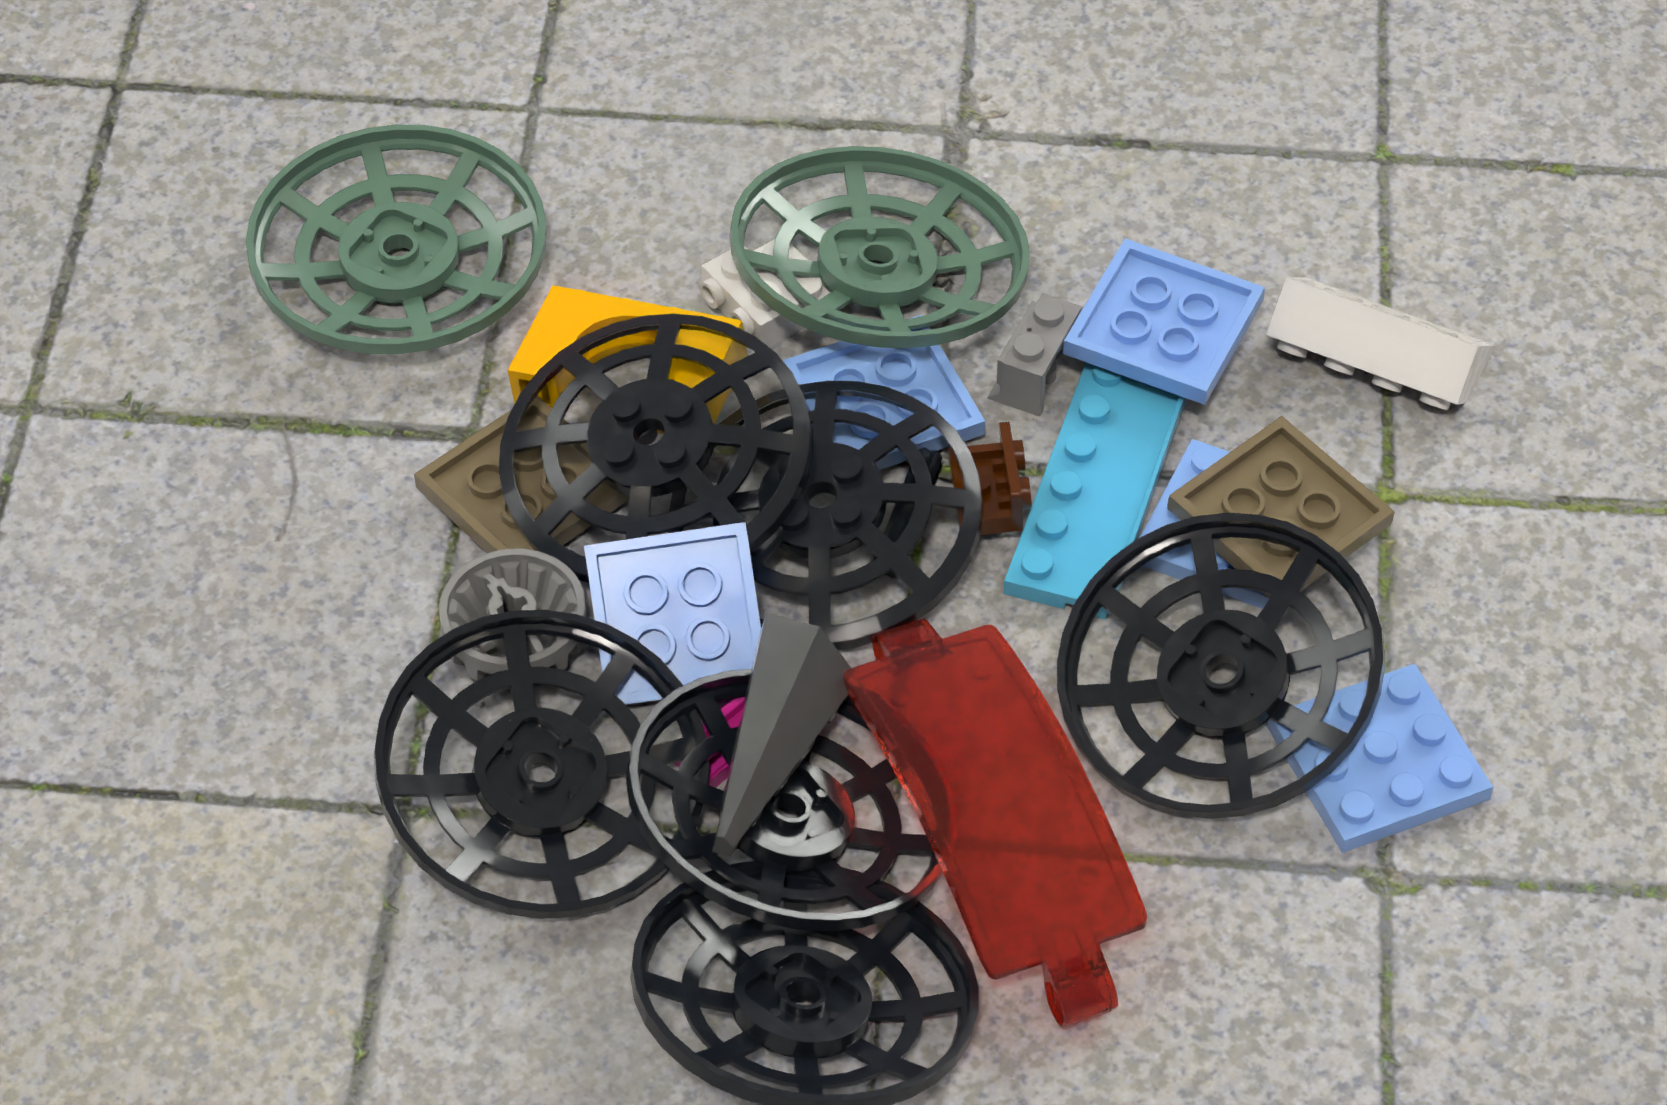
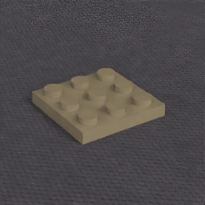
M536 396L527 409L517 432L545 427L547 417L552 408L539 396ZM511 410L414 474L416 488L487 553L516 548L533 550L515 525L503 497L499 475L500 443ZM565 419L562 420V424H569ZM587 443L558 445L557 453L560 468L567 482L571 484L593 464L588 453ZM542 448L513 453L516 486L527 511L534 520L557 498L545 474ZM603 482L584 500L604 511L612 512L627 502L629 495L618 492ZM571 512L550 536L559 544L564 545L592 525L579 519Z
M1280 416L1170 494L1167 509L1180 520L1201 515L1242 513L1257 514L1286 521L1317 535L1337 550L1344 558H1347L1392 524L1395 513L1394 510L1283 416ZM1234 537L1213 539L1215 551L1235 569L1252 570L1272 575L1280 580L1283 579L1298 554L1297 551L1286 546L1260 539ZM1317 564L1303 589L1328 571ZM1264 593L1270 599L1271 595Z

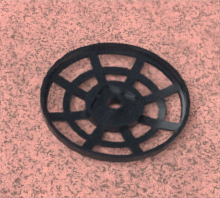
M673 313L640 316L610 324L581 337L559 351L537 371L526 385L507 418L500 443L499 475L503 497L517 529L532 549L560 560L574 572L579 580L589 583L586 557L564 547L550 536L571 512L579 519L597 528L613 533L626 534V539L647 537L652 534L678 530L698 522L710 514L720 526L746 522L751 555L778 530L799 498L806 483L812 458V427L804 395L792 371L775 351L754 335L732 324L704 316ZM680 329L697 330L729 338L752 349L755 353L728 365L722 359L704 350L686 345H677L676 343ZM658 330L654 344L621 350L602 358L594 364L582 356L589 350L616 338L643 331ZM651 358L646 379L631 382L620 388L604 374L625 363ZM673 358L697 363L715 373L693 388L669 379ZM563 368L572 374L575 379L568 384L557 398L547 417L545 427L517 432L527 409L546 383ZM768 368L775 372L788 396L793 417V435L761 429V420L756 400L744 380ZM586 387L602 401L594 411L589 422L562 424V420L570 405ZM731 388L741 406L744 427L713 424L706 403ZM660 430L664 432L663 437L653 445L638 443L639 437L646 431ZM587 443L588 453L593 464L569 484L560 468L557 453L558 445ZM714 445L741 447L732 468L723 480L715 486L702 472L712 456ZM542 448L545 474L557 498L534 520L527 511L516 486L513 453ZM758 450L790 455L787 469L776 492L762 511L747 524L728 500L747 479L756 461ZM605 482L614 490L629 495L628 515L624 516L604 511L584 499ZM686 486L698 499L696 502L679 510L650 516L652 497L670 494Z
M821 381L799 384L805 399L816 398L814 410L808 411L810 422L813 424L812 458L806 483L794 508L778 530L750 555L754 581L777 592L796 596H808L809 624L820 626L837 650L853 649L885 639L913 625L937 607L957 585L972 561L981 536L984 509L980 478L971 452L956 429L937 411L918 399L886 386L860 381ZM785 390L772 392L757 399L759 415L773 408L789 404ZM837 396H859L885 401L911 411L914 414L893 426L885 420L867 413L836 409ZM738 409L719 424L742 426L744 424L742 409ZM791 415L782 418L762 429L784 433L793 429V417ZM835 423L861 426L879 434L859 450L845 444L834 443ZM934 426L944 436L956 455L963 474L964 489L932 485L926 461L910 439ZM737 447L738 449L732 454L722 469L716 486L732 468L741 447ZM895 448H898L912 469L915 484L884 483L875 463ZM758 450L756 460L768 467L769 470L763 477L758 490L738 492L728 500L738 513L755 510L762 511L776 492L787 469L790 455ZM686 486L672 492L669 512L692 504H684L688 489ZM828 493L836 497L830 505L823 508L809 505L810 500L818 494ZM886 503L915 504L907 527L900 538L893 543L878 529L885 515ZM932 506L964 510L963 522L955 544L939 569L929 578L908 555L914 550L925 532L931 516ZM710 514L702 520L713 518V516ZM713 518L714 527L720 526L719 523ZM681 528L678 530L670 531L669 533L681 532L684 530L683 528ZM862 545L877 557L874 561L856 570L837 576H830L831 558L848 554ZM778 548H781L789 554L808 559V578L782 574L764 566L763 563ZM890 571L913 592L901 602L875 615L849 623L831 625L830 595L842 594L864 587L882 578ZM760 618V623H761V628H762V625H763V621H764V620Z
M1219 513L1195 516L1167 524L1136 539L1114 555L1092 577L1073 605L1062 632L1057 658V691L1064 719L1080 752L1096 772L1122 794L1147 807L1177 816L1207 819L1245 816L1274 808L1307 792L1330 775L1354 750L1372 720L1381 695L1385 671L1384 635L1374 601L1360 575L1337 550L1317 535L1289 522L1257 514ZM1228 537L1260 539L1286 546L1297 551L1298 554L1282 580L1272 575L1252 570H1218L1213 539ZM1188 544L1192 545L1197 574L1185 577L1165 587L1150 598L1141 608L1116 590L1126 577L1148 561L1174 548ZM1317 564L1331 573L1347 591L1361 616L1364 630L1333 640L1331 630L1321 612L1307 596L1301 593ZM1222 588H1247L1267 593L1271 597L1256 617L1238 610H1225ZM1193 594H1201L1204 613L1188 620L1175 632L1156 619L1175 603ZM1102 606L1127 625L1114 651L1110 683L1078 685L1077 670L1082 644L1093 618ZM1290 608L1294 609L1309 625L1316 638L1317 646L1286 654L1282 641L1275 632V629ZM1141 637H1144L1162 650L1157 666V678L1128 682L1131 658ZM1369 651L1370 669L1366 695L1356 721L1349 732L1346 733L1323 722L1335 694L1338 662ZM1230 663L1238 667L1236 676L1227 683L1217 684L1209 679L1211 671L1219 664ZM1321 667L1319 690L1309 713L1284 701L1289 688L1290 675ZM1164 700L1169 712L1176 721L1155 742L1139 724L1132 710V703ZM1114 705L1116 715L1125 733L1138 749L1145 754L1124 775L1112 767L1096 747L1084 723L1080 707ZM1269 719L1293 731L1287 739L1273 749L1248 759L1245 733L1260 727ZM1197 733L1208 737L1223 738L1226 763L1196 762L1176 754ZM1307 740L1333 751L1322 763L1299 780L1272 793L1253 798L1250 774L1261 772L1282 762L1300 749ZM1163 767H1166L1173 772L1194 778L1228 779L1231 803L1207 805L1178 802L1157 796L1143 789V787Z
M514 610L484 616L456 627L429 644L406 666L390 690L380 715L374 750L376 789L384 815L399 843L422 870L446 889L476 905L508 915L545 919L576 917L605 910L628 900L657 881L669 868L654 853L640 832L632 811L627 818L600 803L607 778L627 774L630 751L605 755L601 743L590 728L604 710L620 726L632 747L641 724L625 703L614 695L632 668L647 679L663 699L675 689L683 686L681 681L658 656L633 637L608 624L578 614L551 610ZM526 635H547L573 639L600 648L613 655V658L596 682L585 676L562 669L530 667ZM504 639L508 670L499 671L475 681L460 691L453 699L449 698L427 678L437 667L458 653L487 641ZM533 686L560 688L584 697V699L572 715L555 709L539 708L536 705ZM511 688L514 712L498 719L489 728L466 712L485 697ZM413 695L438 717L433 724L426 743L423 775L391 774L390 756L394 732L403 708ZM696 709L676 720L683 738L653 745L648 755L666 765L683 761L695 746L706 739ZM452 729L477 748L472 773L440 774L442 749ZM709 760L702 765L693 779L708 784ZM533 762H543L553 769L555 777L547 782H536L527 776L525 767ZM642 774V797L649 812L654 798L656 781ZM476 795L481 806L491 819L473 838L455 819L445 797ZM395 797L428 798L430 807L442 829L463 850L446 869L430 858L412 837L399 812ZM689 798L691 817L695 826H697L704 804ZM585 821L613 835L608 842L595 851L569 860L563 834L576 829ZM679 827L672 839L664 836L666 841L685 839ZM510 831L525 836L540 837L546 863L518 861L494 852V850ZM628 844L658 857L646 871L625 886L603 896L580 901L573 876L605 864L622 852ZM482 864L517 877L550 879L557 903L538 904L509 900L479 890L466 883V881Z
M751 669L724 671L698 678L683 685L658 702L642 721L629 753L626 774L629 806L637 826L654 853L678 878L702 896L732 912L766 924L796 930L840 931L864 928L890 920L914 907L933 890L946 870L957 837L958 811L952 786L941 763L925 741L902 719L878 702L855 690L851 696L848 695L839 706L837 713L871 731L885 741L896 753L871 768L863 759L846 747L818 735L811 750L776 796L773 795L763 808L759 820L753 827H749L738 842L736 849L741 850L755 861L764 864L760 881L736 870L717 855L719 853L712 852L716 832L701 836L691 817L689 806L690 798L719 810L720 816L725 789L722 791L693 778L703 764L719 753L722 754L730 766L739 726L730 728L717 701L746 697ZM694 709L697 710L710 737L704 739L687 754L681 762L678 771L648 755L651 746L665 728L682 715ZM811 752L835 762L852 774L854 778L840 784L828 772L809 763ZM909 770L914 772L931 803L935 822V835L901 834L902 824L899 810L886 784ZM642 774L673 790L672 804L674 817L685 839L666 841L651 819L642 797ZM870 795L880 813L883 832L854 827L855 811L853 802ZM778 808L787 813H796L798 818L785 817L779 814L776 809ZM846 846L880 851L873 864L856 878H853L835 861L843 853ZM897 853L932 855L929 867L918 884L904 895L886 903L868 890L886 875L894 863ZM701 858L707 866L726 880L747 891L758 894L757 901L739 895L711 880L686 860ZM815 870L832 886L824 889L803 890L784 888L783 884L786 871ZM847 899L861 910L834 914L799 912L780 908V903L785 901L790 903L818 904Z
M757 861L730 864L733 868L751 878L761 880L764 864ZM842 867L853 878L862 874V872ZM714 870L703 873L711 880L736 893L747 891L726 880ZM815 870L786 871L783 884L784 888L803 890L832 887ZM881 880L868 889L886 903L905 894V892ZM684 882L659 900L644 919L634 943L630 975L634 1002L646 1028L662 1049L686 1070L713 1087L746 1101L761 1105H892L910 1099L938 1083L957 1065L969 1046L979 1011V986L968 954L960 940L943 920L920 901L914 907L892 918L873 939L853 929L840 931L796 930L766 924L755 919L745 920L721 929L701 907V905L711 900L702 896ZM783 901L784 909L807 912L806 903ZM683 918L704 942L698 946L688 959L682 975V982L648 972L649 962L657 943L674 923ZM912 932L941 961L953 984L954 992L920 997L919 990L912 976L891 952ZM784 935V946L765 949L751 957L737 945L740 942L756 937ZM807 936L835 942L857 953L846 961L826 950L808 946ZM717 956L737 973L732 993L699 987L703 972ZM877 966L893 983L901 1000L872 1001L871 990L864 976ZM648 993L682 1003L683 1012L691 1029L708 1049L695 1053L676 1037L655 1011ZM809 1000V1001H811L813 1004H811V1005H801V1004H797V1003H795V1002H803V1001ZM700 1008L732 1013L737 1025L743 1032L723 1042L707 1024ZM957 1012V1027L952 1044L940 1060L930 1068L904 1060L917 1041L923 1017ZM904 1020L900 1036L887 1052L862 1039L868 1027V1022ZM763 1047L774 1053L792 1057L794 1074L767 1068L748 1060L745 1056ZM845 1052L866 1064L864 1067L846 1073L819 1075L817 1059ZM729 1064L737 1070L760 1080L782 1086L795 1087L798 1092L780 1090L754 1083L719 1067ZM884 1073L904 1080L882 1089L854 1094L823 1095L822 1089H836L858 1085L875 1079Z

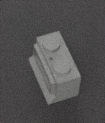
M1044 293L1041 294L1037 302L1031 301L997 360V382L987 399L1040 417L1044 410L1045 384H1051L1056 379V364L1054 360L1060 349H1063L1064 339L1082 311V306Z

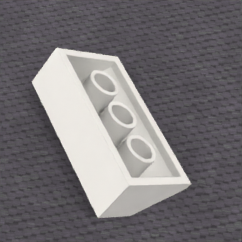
M1286 277L1266 333L1268 336L1279 339L1277 348L1284 352L1306 358L1308 350L1327 357L1324 363L1326 367L1349 375H1353L1355 368L1374 374L1371 383L1399 393L1403 385L1422 392L1419 398L1420 401L1444 410H1448L1451 403L1456 405L1466 403L1495 346L1310 278Z

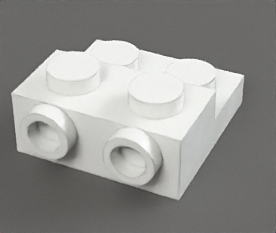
M775 239L754 251L773 256ZM790 244L788 251L789 259L807 260ZM731 250L701 265L702 282H700L699 287L706 303L711 308H718L728 318L742 320L743 330L757 337L768 347H772L804 329V327L793 323L771 309L751 291L737 270ZM753 267L759 277L779 295L800 308L806 307L787 290L776 272ZM794 275L800 285L818 300L832 292L826 287L820 277Z

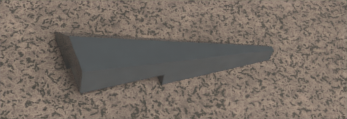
M770 613L765 615L756 645L712 852L732 856L740 839L749 827H753L759 820L763 808L773 795L776 796L811 750L818 734L827 723H831L848 695L851 696L854 692L858 675L820 626Z

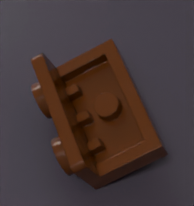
M1010 422L999 423L1000 443L967 446L973 457L981 483L984 509L981 535L1023 531L1022 509L1032 508L1029 477H1019L1018 471H1025L1022 439H1012ZM948 448L953 488L964 489L963 474L952 448ZM956 509L960 530L964 510Z

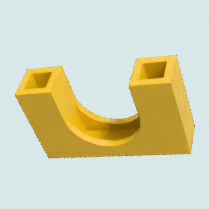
M552 285L507 370L514 404L537 371L559 351L581 337L610 324L640 316L673 313L704 316L732 324L743 330L742 320ZM680 329L677 345H686L704 350L722 359L728 365L747 357L746 347L729 338L704 331ZM658 330L643 331L616 338L589 350L582 356L594 364L600 359L621 350L654 344ZM673 358L669 379L693 388L715 373L697 363ZM563 368L546 383L537 396L552 408L557 398L575 377ZM731 388L706 403L713 424H715Z

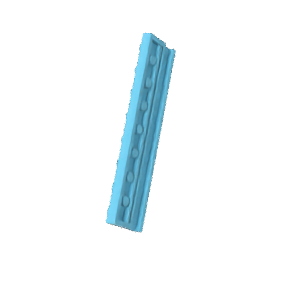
M1087 362L1085 363L1006 574L1003 594L1065 609L1066 604H1075L1092 577L1114 555L1138 539L1187 398ZM1122 583L1116 588V590L1119 591V592H1120ZM1101 606L1096 617L1106 620L1107 615L1111 613Z

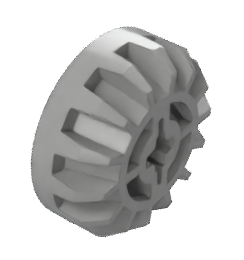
M516 548L483 554L463 565L447 582L439 604L442 636L452 629L478 618L514 610H551L587 617L582 585L567 565L555 557L539 551ZM526 635L530 667H548L564 670L568 666V656L571 657L579 653L584 643L573 639L552 636L550 645L544 649L539 640L540 635ZM503 638L492 640L483 646L479 644L451 658L453 663L465 666L468 676L475 680L482 679L488 676V674L508 670L506 658L490 655L498 651L506 656Z

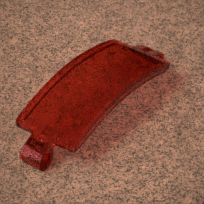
M923 618L873 634L871 640L876 660L845 670L843 673L844 685L850 698L887 757L915 810L987 975L991 979L996 980L1042 965L1047 1002L1054 1019L1061 1028L1111 1012L1112 1009L1118 1007V997L1100 944L1144 929L1147 924V913L1125 857L1086 772L1035 681L1015 651L994 625H983L942 639L931 624Z

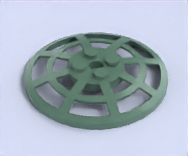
M395 124L365 128L337 136L314 146L292 160L272 178L257 199L249 218L246 248L250 274L259 295L270 310L289 327L314 341L342 350L366 354H405L432 350L456 343L484 330L506 315L525 296L538 276L546 251L547 226L543 202L533 181L517 162L499 148L477 137L453 129L428 125ZM427 150L459 157V160L447 180L419 174L387 175L382 151ZM362 156L368 180L357 182L338 191L319 206L295 191L304 182L321 171L347 159ZM478 165L491 171L505 182L520 199L524 210L497 222L495 215L485 202L471 191L465 189ZM392 191H420L436 194V197L429 206L413 202H394ZM368 196L373 197L375 207L362 212L349 224L334 216L349 204ZM458 203L473 214L482 228L457 236L454 226L446 216L454 204ZM281 206H284L305 220L296 240L295 264L264 263L263 253L266 234L275 214ZM531 226L533 237L531 258L528 267L516 284L494 281L502 263V239ZM320 230L339 240V260L310 263L311 249ZM488 245L487 261L480 277L456 271L460 253ZM403 248L410 250L409 253L403 256L387 254L390 251L395 252ZM345 278L346 282L356 293L340 306L324 294L315 280ZM269 281H299L310 300L330 316L315 325L295 314L276 297ZM444 286L465 293L450 305L427 314L422 298L434 294ZM480 297L499 300L469 320L454 327L433 332L431 325L458 315L473 305ZM375 301L402 303L407 318L381 319L361 314ZM351 324L360 328L378 331L411 330L413 336L405 338H365L339 332Z
M848 146L825 148L799 154L775 164L758 175L742 192L734 207L729 235L731 255L740 276L751 291L771 309L793 323L820 335L848 343L880 348L935 346L964 339L988 328L1002 318L1019 299L1026 283L1030 258L1027 234L1018 216L1005 200L985 183L965 171L940 160L909 151L884 147ZM844 172L847 195L822 199L800 210H797L778 193L783 188L808 178ZM864 172L904 176L929 183L941 189L925 207L916 202L898 197L868 194ZM960 198L989 219L1001 234L1004 242L976 250L966 233L950 219L946 218L945 214ZM763 203L784 221L775 238L773 256L744 249L747 226L755 211ZM871 210L892 212L915 220L910 225L889 218L872 217ZM851 211L852 219L839 222L827 231L813 222L829 214ZM935 229L948 239L959 253L938 257L935 247L926 236ZM798 233L819 247L817 261L788 258L789 246ZM1010 258L1012 264L1011 282L1005 296L996 304L972 300L980 285L981 266ZM877 260L880 261L881 264L873 263L870 261ZM753 267L776 272L787 290L806 307L800 308L779 295L759 277ZM965 270V282L958 295L933 287L936 274ZM794 275L820 277L822 282L832 292L818 300L800 285ZM921 300L941 307V309L927 315L904 319L900 307ZM849 303L878 308L882 320L858 317L839 310ZM957 313L974 316L961 323L937 329L911 331L912 329L938 324Z

